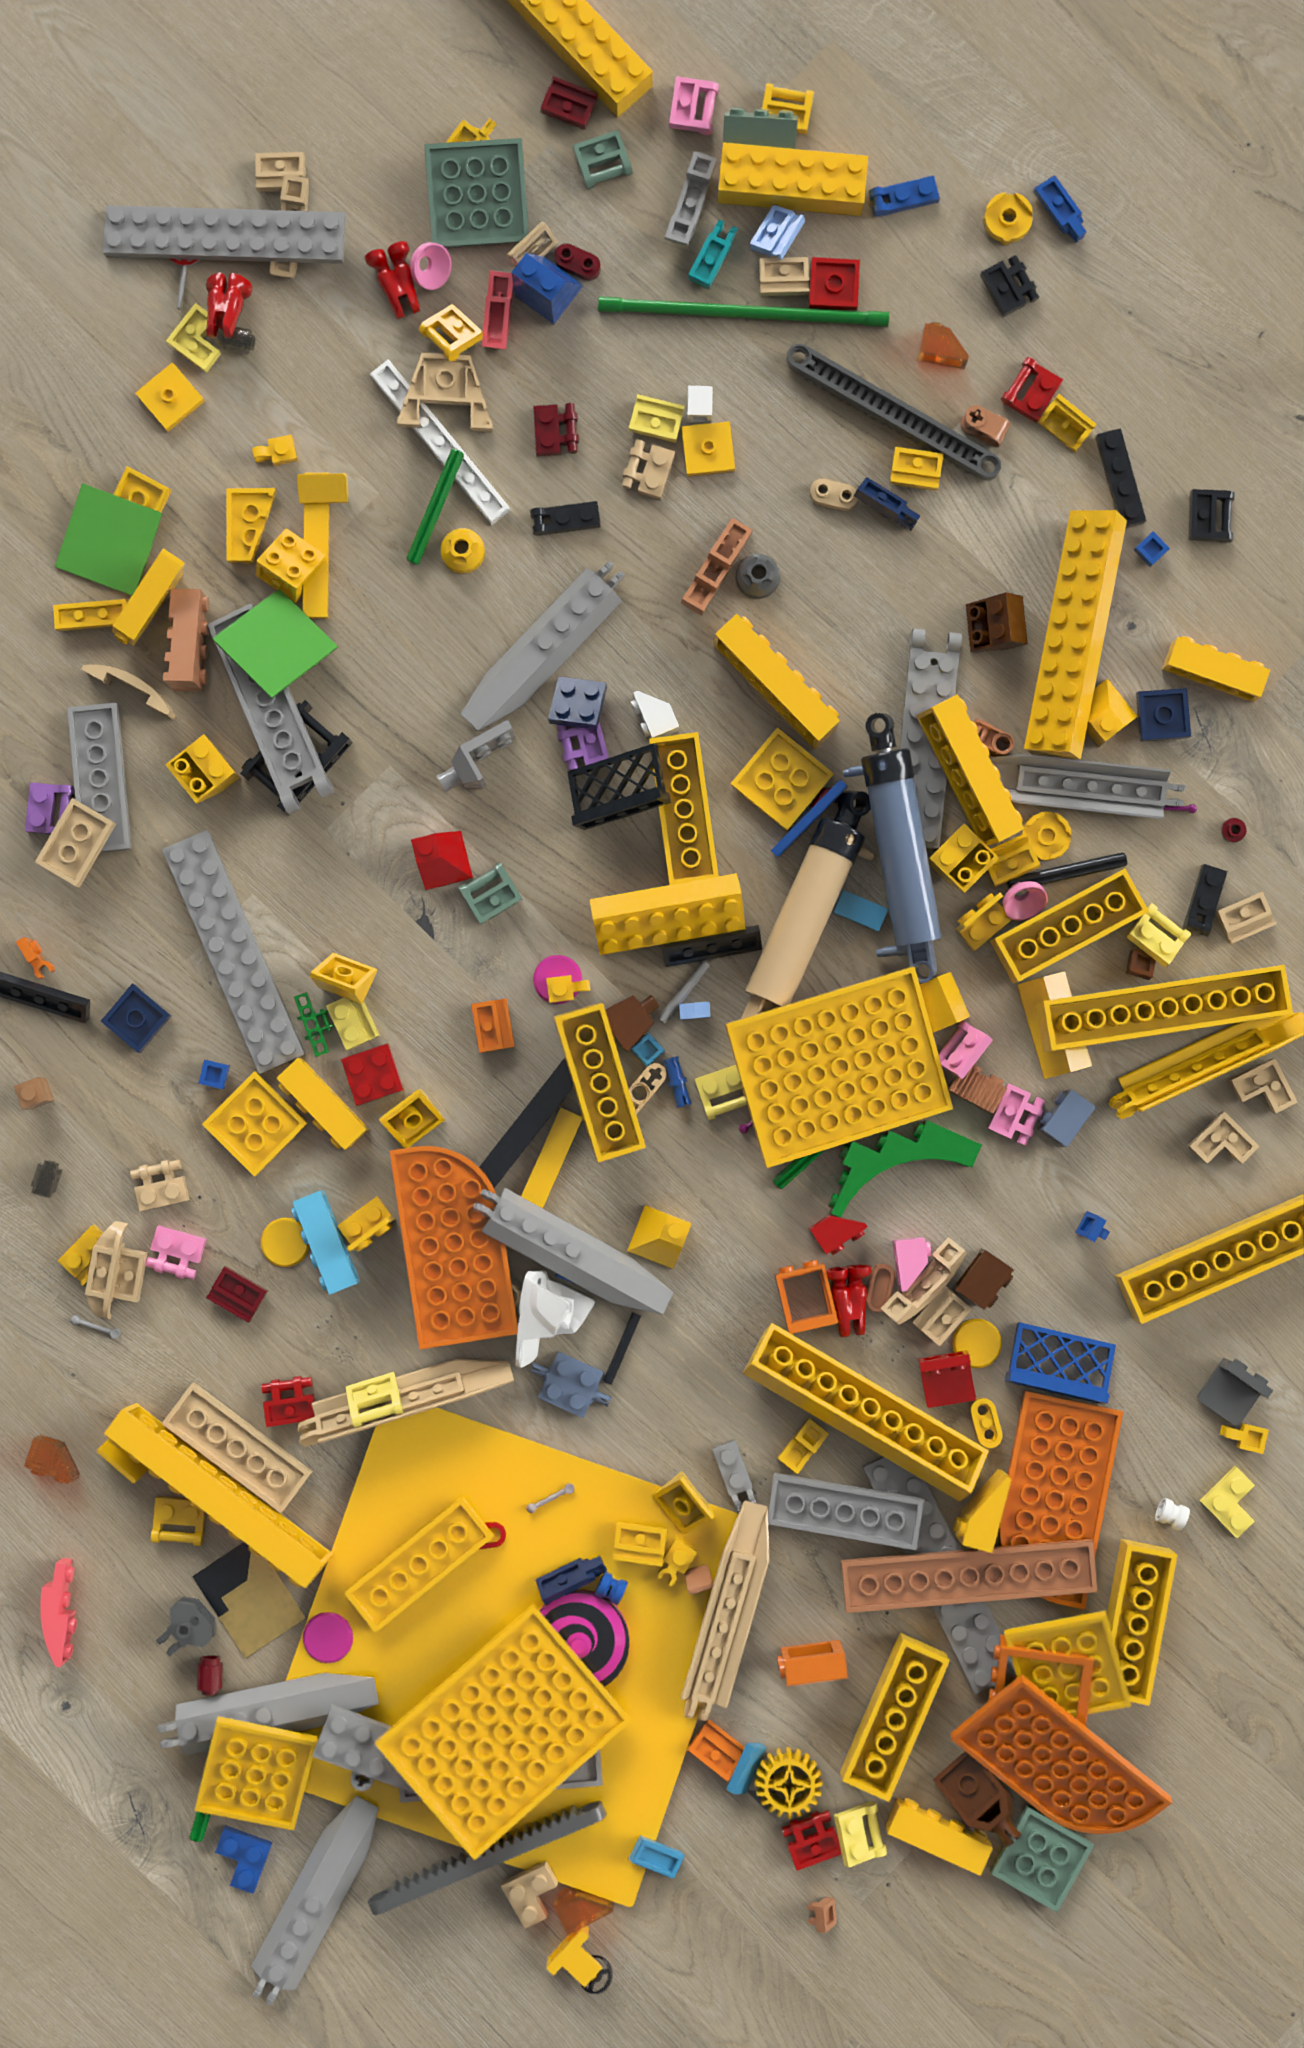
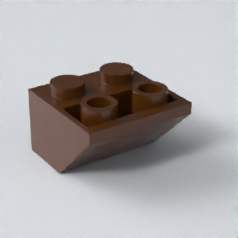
M1005 592L966 604L970 652L1008 650L1028 644L1023 596Z
M981 1249L953 1286V1289L977 1307L985 1310L986 1307L991 1308L998 1299L996 1294L1000 1288L1007 1287L1013 1279L1011 1274L1014 1269L987 1250Z

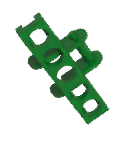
M308 992L294 996L300 1013L297 1019L298 1021H303L308 1035L304 1037L305 1040H310L316 1057L329 1053L323 1031H331L330 1028L334 1027V1024H329L326 1016L328 1010L320 1009V1012L316 1013ZM300 997L306 998L307 1004L305 1006H301ZM309 1008L311 1012L304 1014L303 1010ZM316 1017H322L325 1027L320 1028ZM309 1020H314L316 1022V1026L314 1029H309L307 1027V1022ZM320 1036L319 1040L314 1041L315 1037ZM322 1043L324 1050L318 1052L316 1044Z

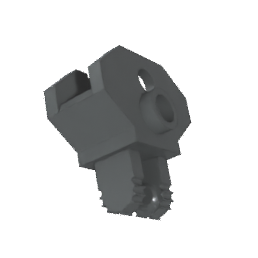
M183 1596L170 1608V1626L156 1641L160 1645L171 1634L178 1641L168 1648L166 1653L169 1657L180 1647L184 1648L186 1645L204 1647L216 1635L215 1617L200 1599Z

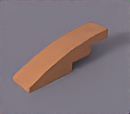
M734 518L730 520L709 552L706 561L696 574L693 583L683 596L680 604L702 616L741 553L753 529Z

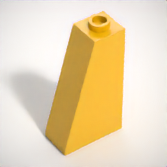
M164 548L112 626V632L115 633L114 637L125 645L127 643L132 646L135 645L171 594V589H174L183 577L185 563Z

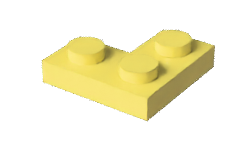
M195 303L166 342L207 373L221 353L203 339L206 335L208 312Z
M1234 1466L1200 1502L1235 1538H1239L1255 1522L1238 1504L1255 1485Z

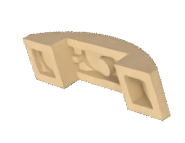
M284 174L280 197L282 201L281 210L307 211L308 178ZM271 261L269 274L294 279L298 263Z
M82 666L81 670L108 686L113 678L144 693L149 696L146 704L151 709L172 720L175 718V714L168 703L153 688L138 677L110 666Z
M948 1237L932 1254L934 1260L915 1279L909 1289L902 1294L897 1291L880 1309L898 1325L907 1321L926 1307L943 1290L960 1267L967 1252Z

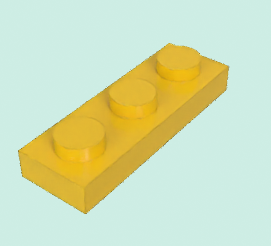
M117 599L53 605L55 630L69 631L112 627L128 603V600Z

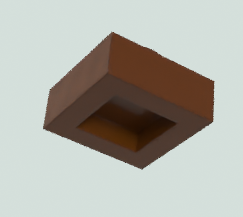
M1133 948L1129 953L1126 974L1150 980L1153 978L1156 960L1146 952Z

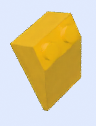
M997 1469L961 1510L960 1517L955 1518L953 1531L956 1532L955 1536L962 1545L990 1553L993 1552L1011 1483V1478L1003 1470Z

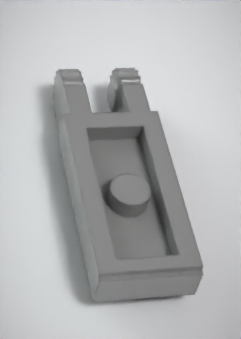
M734 1439L713 1447L712 1450L728 1494L732 1496L735 1508L739 1514L742 1503L738 1499V1493L746 1491L749 1502L756 1503L751 1489L753 1488Z

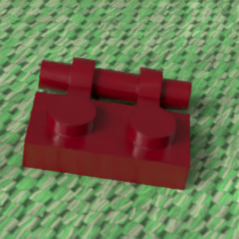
M566 403L565 413L558 414V404L533 406L536 456L561 455L560 446L567 445L568 453H577L579 434L576 433L578 413L575 412V404ZM559 424H566L567 434H559Z

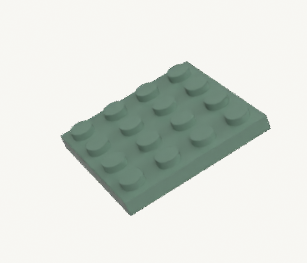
M522 138L424 144L432 243L440 244L444 248L517 244L529 234Z

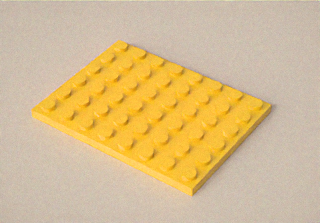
M908 967L724 1024L766 1168L953 1109L915 967Z
M532 1604L375 1741V1745L475 1860L630 1723L631 1719L538 1608Z

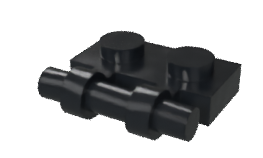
M1017 255L1008 259L1011 265L1010 268L1007 269L1005 263L1001 261L981 271L980 274L1002 317L1024 307L1026 302L1023 296H1028L1031 303L1039 299V295L1036 292L1037 286L1034 281H1030L1025 272L1027 268L1023 262L1019 261ZM1012 277H1017L1022 286L1017 287Z

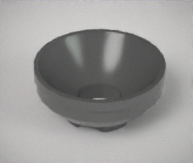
M764 554L747 556L739 564L736 571L738 588L747 597L753 599H762L770 596L777 589L780 582V571L776 562ZM756 566L763 567L766 571L765 577L762 579L754 578L751 573L752 569Z

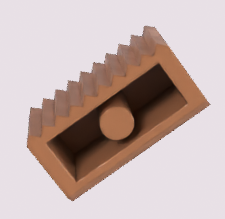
M976 1065L972 1066L963 1079L956 1075L954 1076L948 1087L950 1093L989 1114H994L1007 1090V1087L1002 1085L1004 1082L1002 1079L992 1074L990 1077L981 1074L982 1069Z

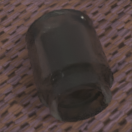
M236 327L232 338H225L223 329L219 328L217 343L224 350L242 354H249L250 350H254L256 338L255 335H252L251 329Z
M50 1160L38 1163L31 1183L33 1187L31 1193L51 1198L52 1193L56 1192L63 1171L58 1168L59 1163Z

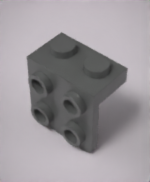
M1223 1358L1199 1392L1197 1399L1232 1425L1239 1426L1259 1396L1269 1398L1273 1390L1267 1386L1268 1380L1257 1373L1254 1376L1246 1371L1248 1366L1235 1358L1231 1361Z

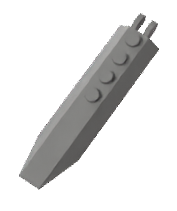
M608 561L597 574L586 568L485 674L461 712V715L473 727L480 731L522 707L619 606L622 600L613 589L622 581L625 574L622 571L615 574L609 584L602 580L613 568L614 564L611 561Z
M1031 754L989 757L993 766L1000 772V781L1003 787L1009 791L1012 798L1011 801L1015 803L1163 819L1164 805L1183 806L1184 802L1177 798H1166L1167 789L1178 792L1185 791L1186 785L1167 782L1171 770Z
M506 1188L503 1189L501 1197L486 1189H482L481 1196L496 1205L492 1211L483 1204H474L473 1209L489 1218L481 1232L610 1303L661 1315L664 1314L674 1292L634 1259Z
M321 1673L180 1703L176 1705V1720L157 1726L158 1733H164L177 1728L178 1737L164 1739L160 1742V1748L164 1749L180 1744L185 1756L209 1751L218 1716L298 1732L324 1726L332 1705L359 1713L379 1704L374 1677Z
M356 1795L323 1830L251 1965L261 1978L252 1995L253 1997L258 1998L261 1995L266 1981L274 1985L266 2002L270 2006L280 1989L296 1990L368 1854L379 1807Z

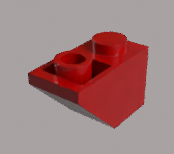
M827 1215L808 1229L826 1255L828 1253L834 1255L845 1248L843 1243L849 1239L854 1242L865 1235L863 1230L868 1228V1226L861 1221Z

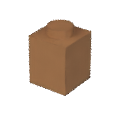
M36 1077L14 1086L22 1109L32 1110L54 1101L46 1078Z

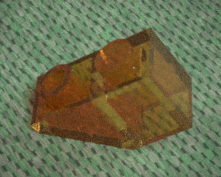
M42 1434L33 1438L24 1465L25 1468L31 1469L30 1472L38 1476H45L46 1474L53 1476L55 1481L63 1484H69V1482L79 1478L80 1472L64 1441Z

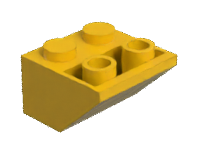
M205 734L165 764L196 804L223 792L240 778Z
M964 823L928 859L929 866L942 879L965 893L999 857Z

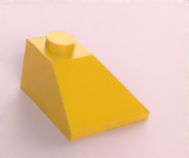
M1108 679L1104 680L1094 689L1086 730L1098 747L1138 717Z
M645 1205L627 1251L673 1269L691 1227V1222Z

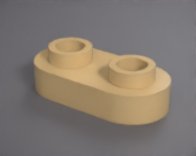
M818 479L813 482L810 488L811 500L820 506L849 511L856 506L858 501L854 497L856 489L849 484L828 479ZM824 487L827 492L821 494L818 489ZM848 493L851 498L846 500L842 497V494Z

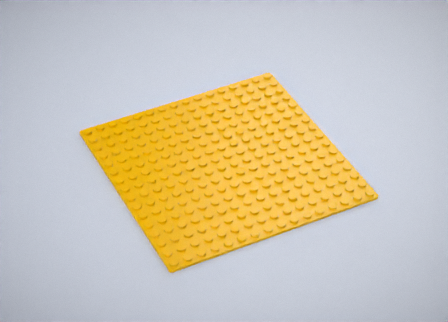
M438 1407L375 1426L331 1551L333 1555L327 1562L305 1624L306 1626L310 1619L320 1613L332 1612L339 1614L351 1626L353 1632L352 1646L347 1655L341 1660L334 1663H322L314 1660L307 1653L303 1644L302 1633L286 1681L321 1673L374 1677L379 1704L357 1714L393 1726L532 1604L538 1610L541 1609L544 1602L536 1583L537 1578L579 1558L591 1560L600 1556L605 1563L606 1572L612 1574L613 1578L617 1580L623 1579L628 1582L622 1599L616 1606L623 1614L628 1626L629 1653L621 1672L611 1683L605 1686V1689L627 1713L631 1722L600 1748L602 1786L555 1789L506 1833L509 1832L514 1836L515 1829L517 1828L521 1832L524 1831L525 1825L533 1828L534 1821L537 1820L540 1824L543 1823V1817L552 1820L553 1813L561 1816L562 1809L571 1812L572 1805L580 1808L595 1801H602L607 1815L595 1824L503 1863L526 1870L546 1860L559 1883L627 1907H632L646 1868L631 1863L629 1857L640 1835L656 1841L687 1751L686 1749L698 1719L701 1702L698 1701L693 1717L686 1718L684 1707L687 1699L682 1700L681 1695L712 1589L692 1595L689 1594L685 1575L680 1571L676 1573L677 1579L675 1584L670 1587L668 1583L672 1576L669 1573L663 1574L660 1580L657 1578L658 1571L668 1565L664 1561L663 1566L660 1567L612 1560L617 1522L667 1528L664 1556L677 1537L697 1550V1554L688 1569L707 1564L714 1584L723 1550L738 1517V1513L708 1503L714 1512L713 1519L683 1535L652 1497L662 1487L657 1484ZM568 1483L574 1485V1492L572 1494L565 1493L536 1508L534 1513L527 1511L528 1504H535L564 1489ZM462 1496L484 1523L498 1522L504 1526L506 1538L502 1545L474 1552L376 1633L344 1594L348 1588ZM489 1528L494 1536L487 1543L498 1541L501 1538L499 1529ZM603 1574L595 1577L596 1579L593 1582L577 1590L595 1592ZM324 1726L298 1731V1733L317 1736L318 1742ZM313 1757L304 1792L343 1806H347L357 1795L379 1807L377 1818L463 1848L424 1801L400 1803L399 1788L374 1779L372 1786L368 1790L359 1791L352 1786L351 1770ZM361 1774V1779L366 1780L367 1777ZM506 1833L501 1836L503 1840L505 1839Z

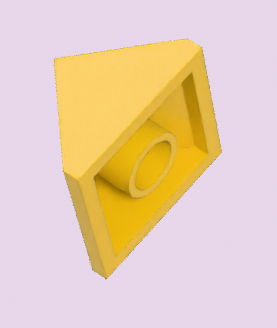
M332 953L310 973V978L320 989L363 1004L376 976L377 969Z
M951 971L920 984L933 1033L970 1017Z
M423 1089L416 1090L379 1119L404 1148L412 1146L445 1120Z
M683 1471L679 1472L652 1495L683 1535L712 1520L714 1517L711 1506Z

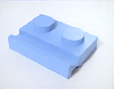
M773 204L750 242L751 250L771 257L774 255L779 260H782L805 223L804 215H796L791 210Z

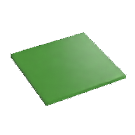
M82 483L55 567L133 595L140 584L163 513Z
M280 589L276 590L212 638L271 699L338 648Z

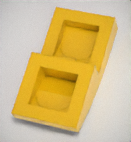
M808 1418L776 1459L794 1474H798L811 1455L816 1453L829 1433Z

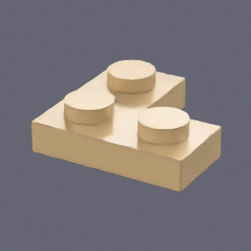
M1275 1058L1229 1080L1239 1102H1244L1263 1093L1273 1114L1298 1103Z
M1222 1111L1187 1147L1204 1164H1208L1223 1148L1239 1164H1243L1260 1146L1225 1111Z
M545 1860L502 1881L501 1888L524 1928L547 1919L548 1912L538 1895L556 1888L558 1880Z

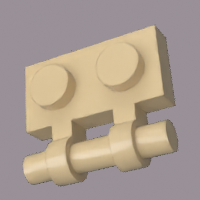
M637 439L634 448H631L629 452L630 460L628 467L623 471L622 487L631 489L632 483L636 482L639 483V494L661 500L675 457V451L652 444L650 453H646L643 451L645 442ZM639 461L646 463L643 474L636 472Z
M163 1160L161 1164L152 1166L148 1164L141 1165L139 1169L130 1171L132 1180L140 1178L143 1180L142 1186L134 1187L139 1212L190 1200L185 1176L177 1178L174 1176L173 1171L182 1169L180 1160ZM164 1174V1181L153 1183V1175Z

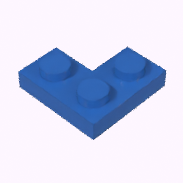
M225 1825L215 1853L238 1861L230 1886L254 1894L273 1842Z

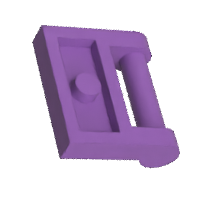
M30 782L25 831L29 833L51 834L55 828L53 822L56 795L61 794L60 819L72 795H74V786Z

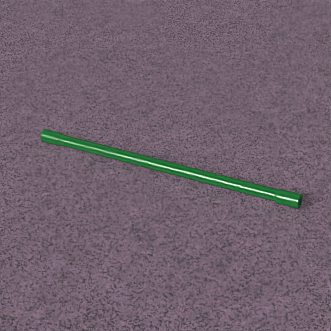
M599 296L598 299L599 312L619 313L623 311L864 324L877 327H888L889 312L885 311L861 312L638 300Z

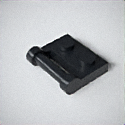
M1191 490L1189 540L1218 541L1221 543L1233 541L1231 513L1232 501H1234L1235 496L1234 491ZM1217 500L1222 502L1221 531H1216Z

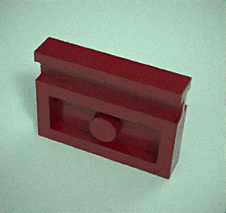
M553 76L540 111L545 115L586 130L594 106L598 101V93Z
M224 1266L206 1299L249 1323L264 1300L268 1290L231 1268Z

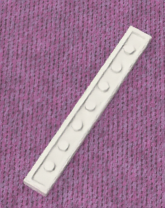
M388 359L371 372L370 377L400 413L410 385ZM420 403L419 428L412 429L443 467L452 448L463 452L464 457L454 480L487 521L493 525L510 511V507L425 403Z

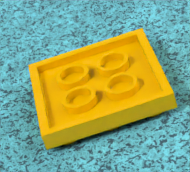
M777 727L730 785L784 830L788 831L832 778L834 773Z
M254 1071L202 1125L255 1177L301 1132L308 1122Z

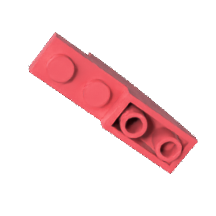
M62 1558L56 1562L53 1582L49 1581L42 1587L41 1591L42 1630L47 1649L56 1667H61L71 1659L73 1653V1644H70L71 1635L75 1633L77 1627V1619H74L75 1610L65 1609L70 1604L71 1593L68 1592L69 1583L73 1580L75 1568L72 1567L73 1559Z

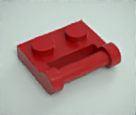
M1026 357L1022 363L1021 371L1008 392H1004L1001 401L1037 423L1063 379L1040 366L1034 359ZM1030 373L1037 377L1023 400L1020 401L1016 396Z

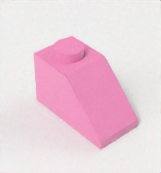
M924 1237L892 1240L898 1288L900 1291H907L928 1264V1257L931 1256V1247L929 1242H925Z

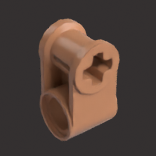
M978 405L969 407L961 419V428L965 433L982 440L985 444L992 447H1000L1011 424L1005 417L994 414ZM972 417L976 418L975 423L971 422Z
M975 719L974 723L978 728V734L980 731L982 732L979 738L988 748L989 755L993 757L1009 755L1014 747L1013 737L986 721ZM1000 740L1004 741L1008 749L1001 751L997 749L995 743Z

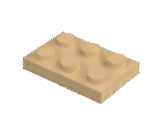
M72 798L35 863L80 888L117 823Z

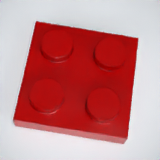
M812 257L809 308L857 311L860 259Z
M388 1043L341 1059L356 1106L404 1090Z

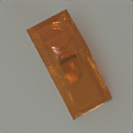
M938 322L925 323L917 360L965 369L969 355L950 327H944L943 324Z
M566 1888L558 1893L555 1898L554 1909L567 1934L570 1935L612 1913L614 1902L576 1888L572 1890Z

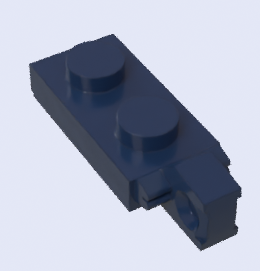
M868 477L864 479L854 494V497L861 500L862 503L869 505L883 516L890 518L900 524L901 527L910 531L920 518L919 514L906 506L907 501Z
M598 1556L591 1560L579 1558L536 1579L542 1601L546 1605L593 1582L596 1579L595 1577L600 1576L607 1569L602 1558Z

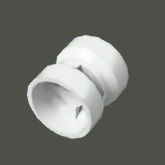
M1163 1498L1157 1507L1155 1520L1162 1524L1168 1523L1173 1529L1181 1531L1188 1521L1190 1510L1183 1505L1176 1506L1172 1500Z

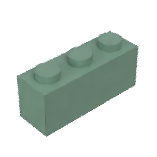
M730 108V111H726L724 114L723 143L796 149L798 116L793 115L792 111L786 110L779 111V114H769V110L755 109L754 113H747L744 108Z

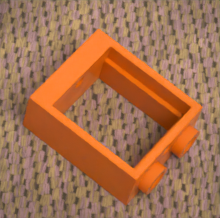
M817 1260L804 1262V1267L794 1269L793 1265L779 1268L780 1273L774 1274L787 1330L790 1334L838 1323L825 1265L818 1263ZM818 1271L827 1313L792 1321L783 1279Z
M840 1640L781 1647L782 1656H777L780 1678L786 1679L787 1686L848 1678L845 1652Z

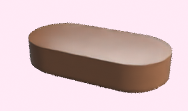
M876 1264L869 1275L866 1307L875 1313L883 1312L880 1308L892 1296L896 1275L894 1269L888 1264Z

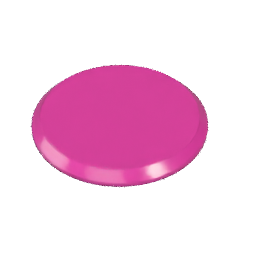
M553 955L547 957L535 969L533 976L535 990L542 999L549 1002L546 978L571 975L572 982L582 981L581 970L572 959L566 956ZM569 1001L556 1002V1003H553V1004H563V1003H566V1002H569Z
M324 1612L314 1616L307 1623L303 1632L305 1650L314 1660L322 1663H334L341 1660L347 1655L353 1642V1632L348 1621L341 1615L332 1612Z

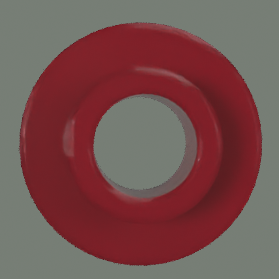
M1238 818L1226 820L1221 828L1223 838L1231 843L1241 841L1247 832L1245 823ZM1232 826H1236L1238 828L1237 834L1232 833Z

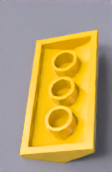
M1065 971L1017 984L1043 1078L1047 1079L1092 1066L1086 1046L1050 1052L1043 1051L1036 1003L1072 997Z

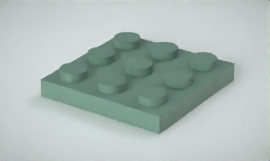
M1026 1804L1014 1825L1021 1832L1022 1836L1016 1840L1009 1834L1015 1843L1008 1848L1003 1845L990 1869V1873L1048 1908L1058 1912L1092 1851L1094 1844Z

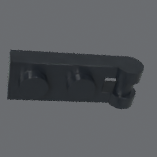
M597 501L547 508L536 507L530 510L531 518L534 519L532 530L535 536L601 528ZM550 517L551 524H544L543 518Z
M1207 864L1201 865L1183 929L1199 931V934L1203 936L1210 934L1212 921L1228 871ZM1196 915L1204 916L1203 921H1196Z

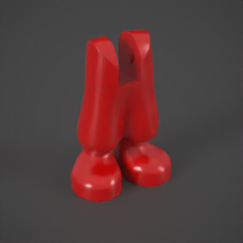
M405 241L393 243L387 249L394 270H390L387 256L383 249L372 250L364 256L366 264L378 271L377 281L397 319L404 318L402 305L399 302V299L404 297L408 298V304L413 314L421 311L410 266L405 263L410 250L408 243Z
M215 273L206 282L208 292L206 334L208 337L216 338L220 328L223 329L225 338H232L243 308V299H247L252 294V284L239 274L231 273L227 282V278L223 273Z
M847 1265L846 1268L838 1266L826 1269L828 1279L833 1282L831 1294L837 1315L840 1337L850 1336V1320H853L855 1334L865 1335L867 1288L862 1283V1279L871 1274L872 1269L870 1265ZM847 1277H848V1287L846 1286V1282H845V1280L847 1279Z

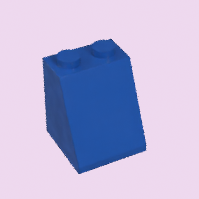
M526 253L511 272L515 297L552 324L557 322L583 287L581 283L548 259L534 254Z

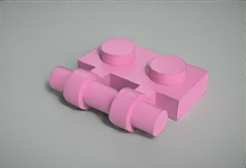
M1008 1083L1006 1084L1007 1090L995 1110L987 1129L1009 1139L1012 1138L1014 1131L1020 1133L1017 1142L1026 1146L1029 1137H1033L1035 1132L1033 1128L1038 1117L1041 1118L1044 1112L1042 1108L1045 1100L1036 1097L1034 1104L1031 1105L1027 1103L1031 1093ZM1025 1110L1029 1112L1025 1124L1022 1125L1018 1122Z
M158 1225L150 1250L160 1253L158 1259L148 1257L145 1266L153 1268L158 1273H163L164 1271L174 1274L179 1279L188 1278L194 1280L197 1271L188 1268L190 1261L200 1263L207 1239ZM168 1256L181 1258L180 1264L176 1265L167 1262Z

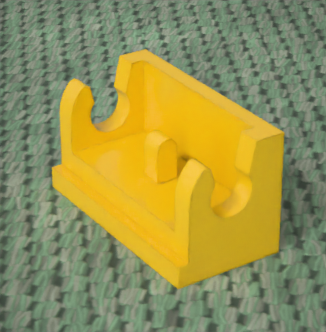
M1060 394L1056 396L1038 420L1041 426L1073 452L1078 450L1097 425Z

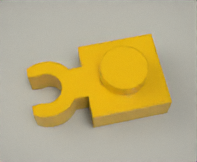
M676 1537L663 1559L668 1565L658 1571L657 1578L660 1580L663 1574L669 1573L672 1578L669 1580L668 1585L672 1587L677 1579V1571L685 1574L696 1556L697 1550Z

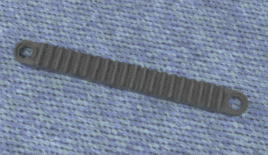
M795 344L789 349L787 354L789 368L802 375L807 381H812L815 386L819 385L822 390H828L831 395H836L840 400H845L848 405H853L857 410H862L864 414L871 415L874 420L878 419L881 424H886L890 429H895L898 434H904L907 439H912L914 443L921 444L924 449L928 448L931 452L942 453L943 458L947 459L949 463H954L957 468H963L966 473H971L982 480L990 481L1000 472L1001 461L992 452L804 344ZM801 352L805 355L806 360L803 363H796L792 359L793 354ZM985 461L992 462L995 470L991 473L983 471L982 463Z
M595 1801L580 1808L572 1805L571 1812L562 1809L561 1816L553 1813L552 1820L543 1817L542 1824L536 1820L534 1821L533 1828L525 1825L523 1832L517 1828L515 1829L514 1836L508 1832L504 1840L500 1837L495 1844L493 1843L475 1860L469 1853L465 1855L463 1852H460L458 1859L451 1856L449 1863L441 1860L439 1867L432 1864L430 1871L422 1868L421 1874L413 1872L411 1879L403 1876L402 1883L396 1879L392 1887L375 1894L368 1900L372 1915L389 1911L595 1824L607 1815L602 1801Z

